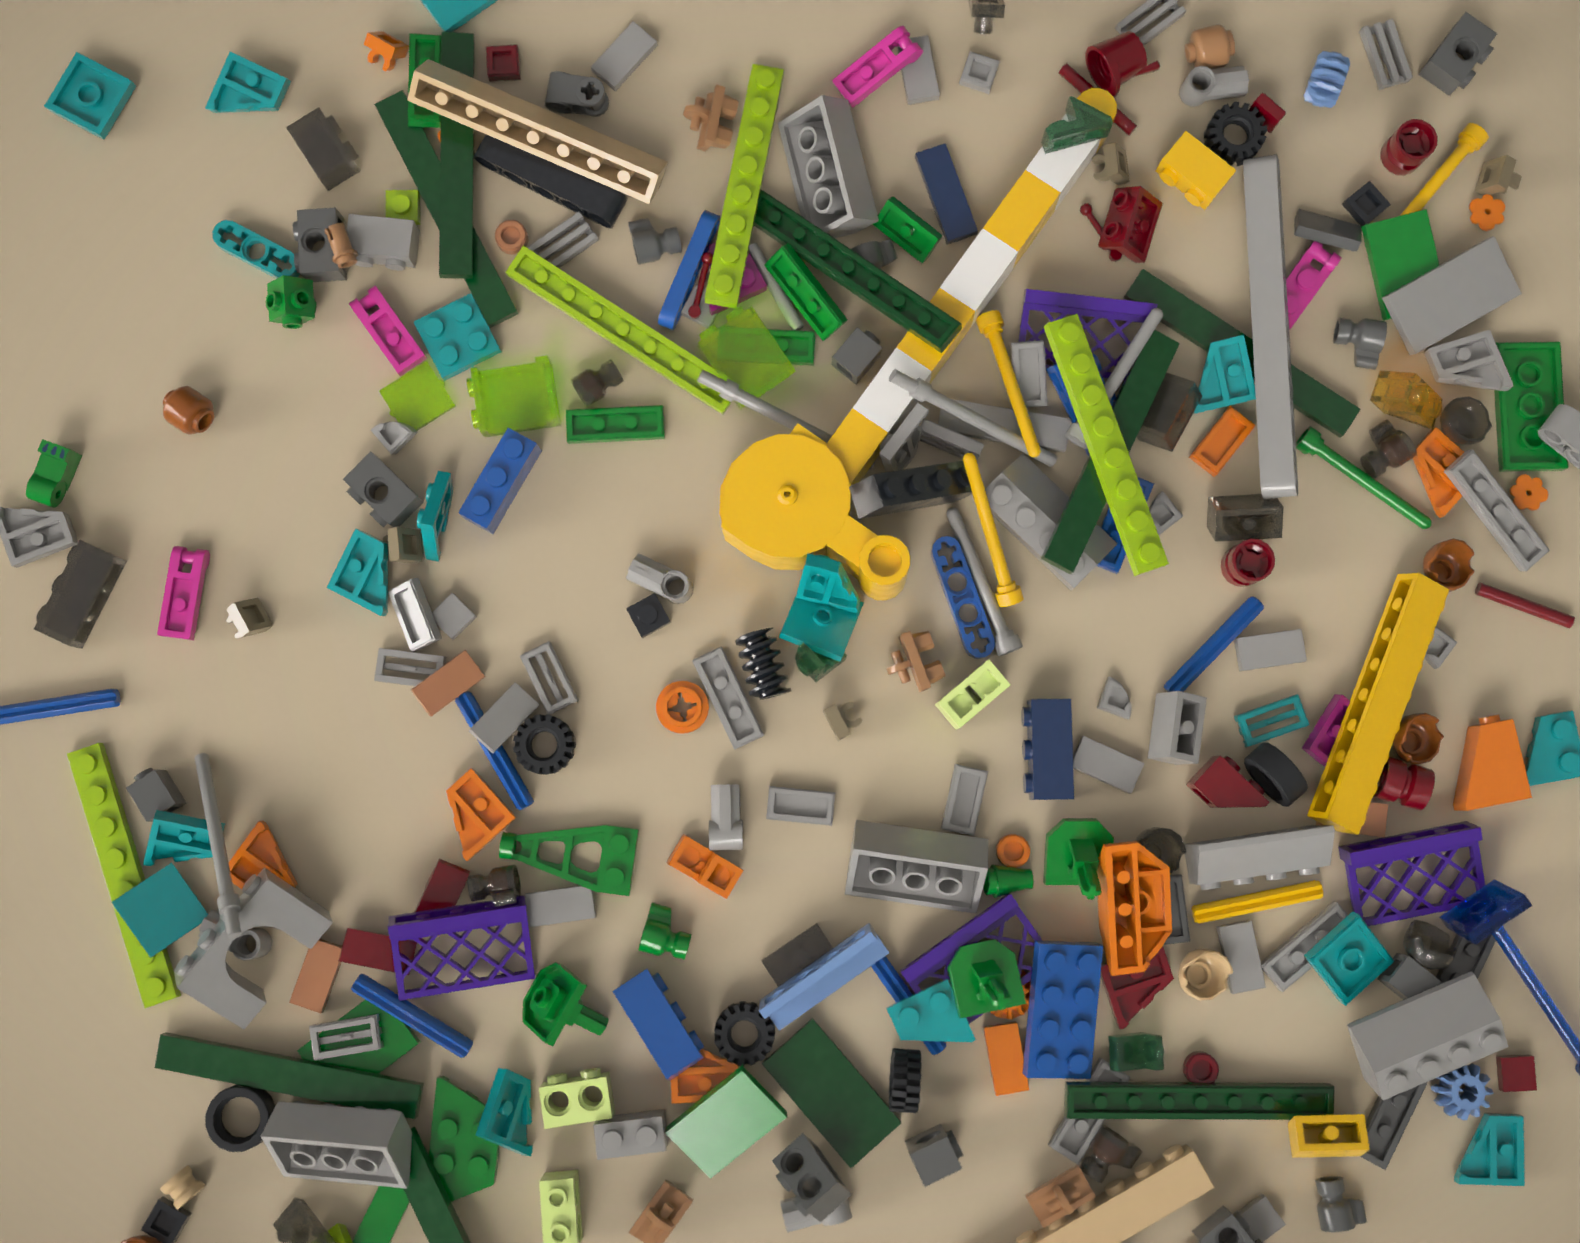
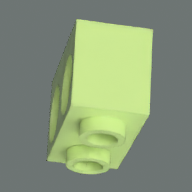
M987 660L939 700L935 706L957 730L1011 684L994 664Z
M591 1068L580 1071L581 1076L567 1078V1073L547 1076V1082H543L539 1087L544 1129L613 1118L615 1105L610 1071L601 1073L600 1068ZM588 1086L598 1087L602 1092V1100L598 1102L590 1101L585 1095V1089ZM556 1091L564 1092L569 1100L566 1107L556 1106L552 1101V1093Z
M578 1170L545 1172L539 1181L543 1243H581L583 1231Z

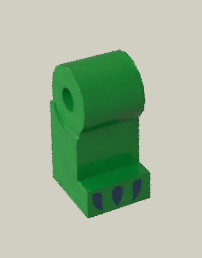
M42 439L38 448V452L41 455L35 471L27 483L26 497L46 506L56 508L62 502L66 491L69 490L83 455Z

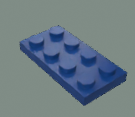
M1035 940L1022 1072L1027 1078L1091 1079L1103 945L1094 942Z

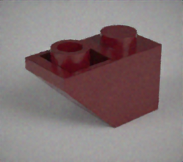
M1221 755L1212 756L1186 784L1210 808L1266 807L1270 803L1263 796L1265 790L1254 780L1249 779L1247 781L1239 773L1241 770L1240 766L1228 756L1224 758Z

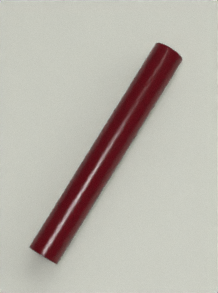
M1068 63L1060 69L1059 74L1080 93L1094 88ZM1117 108L1113 122L1130 136L1138 126Z
M1480 582L1476 587L1475 595L1570 629L1575 622V617L1484 583Z

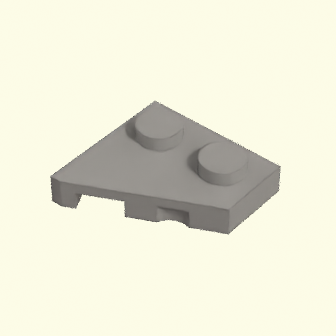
M1490 329L1428 348L1424 353L1434 379L1438 383L1508 391L1513 387L1512 380Z
M917 403L894 434H888L881 443V452L879 454L885 472L904 470L916 455L918 442L923 432V428L919 424L928 416L929 412L921 404Z
M0 507V536L10 564L13 567H21L79 544L67 513Z

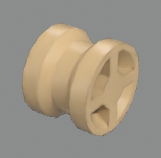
M189 1165L180 1170L160 1188L165 1195H170L174 1199L173 1205L177 1210L187 1204L206 1186L202 1180H196L192 1176L193 1170Z

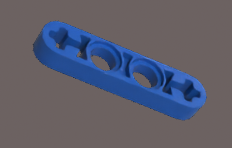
M704 210L660 311L658 325L671 330L676 328L681 317V311L691 294L703 266L702 254L709 251V245L714 240L721 216Z
M941 537L936 540L931 549V557L966 653L972 658L983 659L994 650V636L961 545L953 537ZM944 543L947 548L953 547L955 550L950 555L953 565L958 561L961 567L951 568L946 573L943 572L942 567L948 566L945 556L939 557L937 553L942 548L941 544ZM958 573L964 576L966 587L962 591H953L948 585L950 575ZM971 604L976 608L977 618L973 622H965L959 616V610L962 605ZM980 622L982 623L983 628L978 629L977 632L980 639H987L988 644L984 646L983 653H980L978 648L972 649L971 643L975 641L973 631L966 634L964 628H973Z

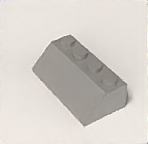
M821 95L778 123L802 217L833 238L855 234L879 221L847 99Z
M1024 454L1019 456L985 488L992 515L1070 591L1117 545L1096 524L1074 573L1068 574L1042 560L1041 557L1069 497Z
M856 820L845 895L976 914L988 871V839Z
M1309 825L1183 844L1189 883L1200 885L1201 890L1221 888V881L1233 880L1234 885L1254 883L1253 877L1266 875L1267 880H1278L1287 878L1286 872L1299 870L1300 876L1320 873L1319 867L1330 866L1335 835L1334 825Z
M1468 972L1347 1024L1363 1077L1383 1101L1508 1047L1501 1019L1475 974L1472 972Z
M278 1101L261 1134L262 1140L284 1177L407 1188L409 1185L412 1132L403 1113L397 1110H374L361 1106L350 1108L338 1107L333 1104L314 1105L300 1101L293 1103Z

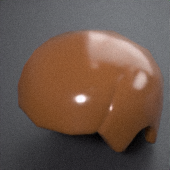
M1452 538L1437 543L1424 556V574L1426 577L1449 589V592L1462 588L1474 573V569L1471 568L1470 564L1474 551L1465 541Z
M1416 713L1402 717L1400 729L1392 743L1399 758L1407 763L1419 765L1430 762L1439 753L1440 743L1444 736L1436 726V723L1439 722L1437 717L1428 713Z

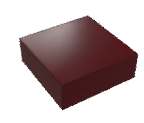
M518 44L486 46L487 77L489 82L521 79Z
M1263 92L1249 108L1250 112L1255 107L1259 110L1256 115L1257 118L1262 115L1264 116L1265 122L1262 126H1267L1269 133L1278 126L1287 114Z
M1496 1056L1498 1087L1500 1091H1537L1534 1056Z

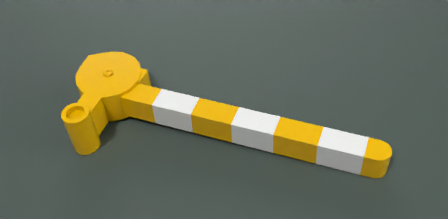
M1091 88L1078 96L930 300V303L959 321L962 325L961 331L942 353L908 331L827 444L797 423L790 434H776L754 442L731 463L720 487L719 514L722 520L721 528L725 541L752 560L775 570L803 569L808 553L828 556L832 560L840 561L845 571L858 579L861 590L868 597L875 600L886 601L892 599L903 590L910 568V554L906 545L900 539L890 535L878 536L850 517L851 493L849 487L862 480L880 455V446L885 437L897 431L918 402L917 399L909 396V391L890 382L889 376L896 369L915 380L920 378L931 384L975 323L976 318L988 305L1088 166L1092 157L1095 156L1106 141L1117 113V103L1108 91L1101 88Z

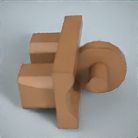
M716 84L714 92L707 94L706 102L704 98L696 97L694 105H687L684 108V117L691 120L690 129L699 131L700 128L697 149L706 152L711 146L726 149L731 143L732 129L718 124L720 117L732 120L735 117L739 101L724 95L726 87Z
M909 631L901 634L899 640L907 661L903 660L900 650L892 652L891 656L895 665L886 669L888 675L898 672L901 683L904 684L911 681L907 671L910 668L919 692L931 688V684L945 677L940 660L923 666L919 656L920 653L934 648L930 632L925 631L911 634Z
M1077 1164L1029 1192L1025 1197L1042 1227L1045 1228L1063 1216L1073 1213L1075 1209L1096 1198V1195Z
M665 1179L631 1227L629 1233L644 1243H664L692 1204L693 1199Z

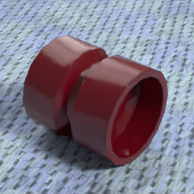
M1412 119L1403 123L1384 143L1381 149L1380 159L1383 166L1395 175L1405 176L1414 172L1437 147L1438 136L1435 129L1430 123L1421 119Z
M1248 539L1240 542L1226 551L1221 559V571L1224 578L1229 583L1239 587H1246L1265 579L1275 567L1273 550L1267 543L1259 539Z
M1389 757L1384 765L1378 781L1377 791L1373 797L1392 802L1398 799L1402 806L1423 810L1433 793L1435 773L1432 769L1416 764H1411L1407 767V764L1403 763L1402 760Z

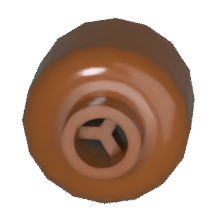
M189 386L171 390L163 399V417L169 424L185 434L202 433L210 427L214 420L211 400Z

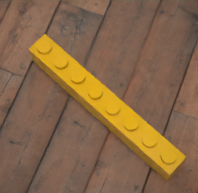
M1421 573L1397 574L1350 699V704L1347 707L1307 814L1308 817L1324 825H1334V830L1338 832L1359 835L1361 827L1365 823L1366 813L1372 797L1377 791L1379 778L1384 765L1388 761L1389 751L1395 735L1400 729L1402 716L1411 699L1412 689L1418 673L1422 669L1428 646L1434 637V630L1440 614L1445 607V600L1449 589Z

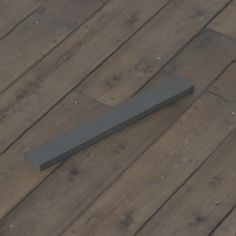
M1467 911L1437 973L1436 978L1441 981L1440 984L1468 972L1474 973L1478 979L1502 928L1473 912ZM1428 1082L1384 1101L1378 1096L1366 1120L1370 1150L1360 1156L1361 1158L1384 1170L1387 1169Z

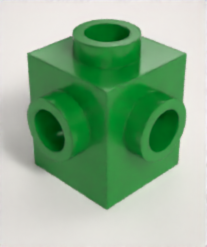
M282 275L267 284L266 308L269 310V322L281 323L282 327L287 329H297L315 318L317 303L314 298L313 280Z

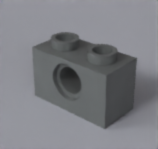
M1465 12L1418 75L1449 96L1458 86L1464 89L1476 74L1472 70L1477 62L1481 65L1494 48L1490 46V43L1497 33ZM1456 52L1460 53L1464 57V60L1459 58Z
M336 207L297 210V221L293 222V234L295 240L298 241L299 253L294 254V264L296 271L304 279H310L313 282L347 280L346 268H339L337 263L332 261L334 254L324 231L330 225L344 223V218ZM320 240L325 241L322 249L313 251V246L316 242Z
M371 451L343 478L350 486L346 492L360 505L364 501L373 508L370 515L383 527L387 524L393 528L400 527L424 503L418 495ZM381 486H387V496L382 500H376V490Z
M941 1124L905 1141L909 1155L924 1187L962 1169L958 1161L959 1158L964 1156L952 1130L945 1133Z

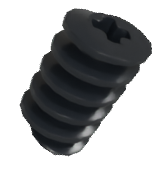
M773 628L753 631L735 640L737 646L746 647L739 653V658L750 660L742 666V670L753 672L745 681L746 684L757 685L749 691V695L751 697H760L759 700L791 692V688L780 686L781 683L788 679V676L777 674V671L785 665L783 662H774L773 658L781 653V650L770 649V645L778 640L777 637L766 635Z

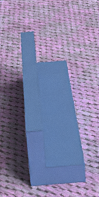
M868 923L762 998L759 1004V1012L765 1019L770 1017L780 1031L889 954V950L870 923Z

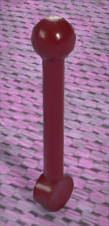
M1088 203L1082 204L1080 213L1087 216L1101 237L1103 229L1092 213V206ZM1109 250V259L1111 261L1117 262L1122 258L1123 254L1118 250Z
M710 252L703 253L701 257L703 266L694 303L688 309V314L693 319L701 316L699 306L708 268L713 260V254Z

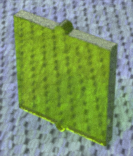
M427 361L379 390L391 410L389 414L393 418L396 417L398 422L408 424L416 431L456 407L444 388L445 382L438 379Z

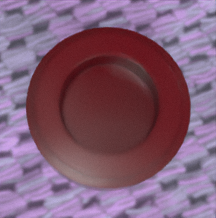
M1195 1051L1185 1058L1183 1073L1189 1082L1212 1083L1218 1077L1219 1066L1217 1061L1208 1053Z

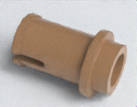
M337 223L325 228V234L328 237L334 254L332 261L337 263L339 268L355 265L358 252L352 248L345 224Z

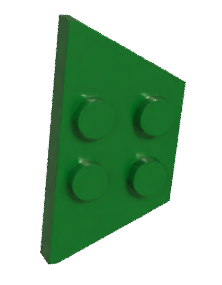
M438 1076L436 1080L429 1157L451 1202L495 1184L499 1145L476 1136L486 1104L469 1091L465 1092L449 1082L450 1079L447 1077Z

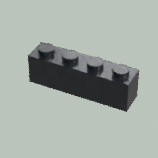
M963 461L873 474L849 487L858 519L954 503L972 495Z

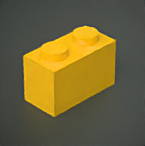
M1185 131L1163 157L1155 171L1165 184L1171 187L1175 186L1184 193L1189 203L1206 210L1237 170L1189 132Z
M1364 1114L1294 1116L1287 1123L1292 1158L1362 1156L1370 1150Z

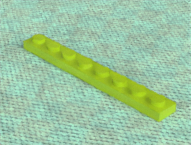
M752 64L705 294L706 304L737 309L784 69Z
M522 246L506 270L507 276L722 415H724L732 403L720 397L719 392L697 381L702 370L725 381L730 378L527 247Z
M1075 314L1049 322L1044 326V330L1082 430L1134 576L1164 567L1169 564L1079 316Z
M96 743L67 753V757L111 901H114L146 879L104 743ZM114 907L144 1008L180 997L181 993L176 988L175 973L167 947L150 958Z

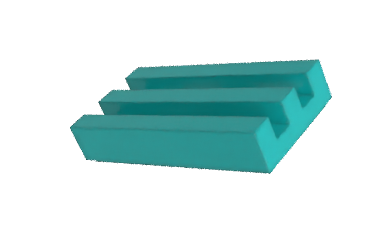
M1298 694L1234 716L1235 721L1238 722L1240 727V735H1243L1245 747L1310 725ZM1291 703L1294 704L1295 709L1247 725L1246 719ZM1296 715L1299 717L1300 721L1253 738L1251 736V731Z

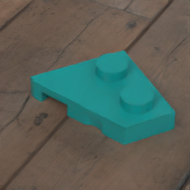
M1244 335L1210 343L1193 406L1194 414L1256 399L1255 384Z
M1484 1113L1454 1175V1182L1461 1185L1525 1186L1524 1116L1519 1114Z

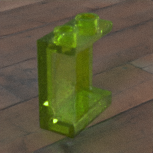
M742 306L736 308L725 317L728 322L717 329L714 324L699 334L701 341L696 346L699 351L703 352L718 376L725 381L730 379L740 384V389L758 398L796 372L752 306L746 310ZM733 400L740 411L746 407L745 405Z
M548 355L535 357V363L480 371L477 367L470 368L471 378H467V389L470 398H475L476 409L471 410L474 429H479L486 438L504 435L507 428L516 432H525L561 426L553 365Z

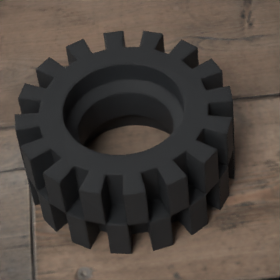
M1233 102L1231 107H1229V104L1223 105L1221 110L1218 109L1204 132V138H1207L1204 145L1210 147V150L1223 160H1227V163L1231 166L1234 162H1236L1237 166H1241L1244 159L1253 158L1261 149L1267 137L1264 136L1267 132V126H1262L1265 122L1264 116L1262 115L1257 118L1256 115L1259 110L1255 107L1250 112L1248 110L1250 104L1244 103L1242 108L1239 107V102ZM1230 124L1242 127L1247 134L1246 142L1240 145L1230 143L1224 136V128Z
M547 714L534 715L535 717L526 719L525 723L517 728L518 733L513 738L515 742L513 752L517 755L518 763H521L527 771L541 775L557 773L562 768H565L569 760L574 756L573 750L576 748V742H574L573 737L575 736L573 731L570 730L569 725L561 719ZM541 732H550L557 741L556 751L547 758L537 756L532 749L534 737Z
M740 1001L738 1004H731L720 1014L714 1029V1042L719 1049L720 1055L722 1057L725 1056L728 1062L738 1063V1066H744V1064L755 1065L757 1061H762L766 1058L768 1052L770 1053L775 1039V1026L770 1017L765 1019L762 1016L757 1003ZM739 1021H750L758 1030V1037L750 1046H740L732 1038V1028Z
M892 1049L889 1075V1111L918 1113L922 1075L920 1050Z

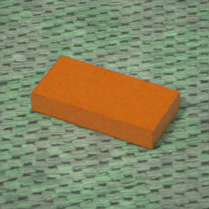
M1230 405L1189 458L1215 477L1256 425Z
M1017 1022L984 1026L983 1031L995 1095L1000 1096L1028 1091V1079L1022 1074L1024 1057Z

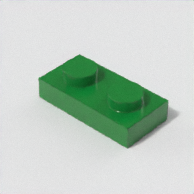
M894 196L887 200L878 214L879 221L872 224L920 263H924L943 237L941 233Z

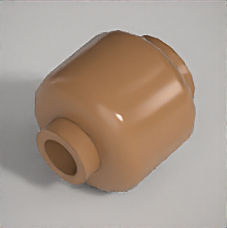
M1220 24L1194 30L1190 36V43L1185 44L1186 60L1188 63H1193L1195 67L1206 66L1210 69L1223 67L1229 63L1230 56L1235 54L1233 34Z

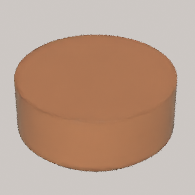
M507 220L497 227L495 241L504 253L514 255L518 254L522 246H527L528 234L520 222Z

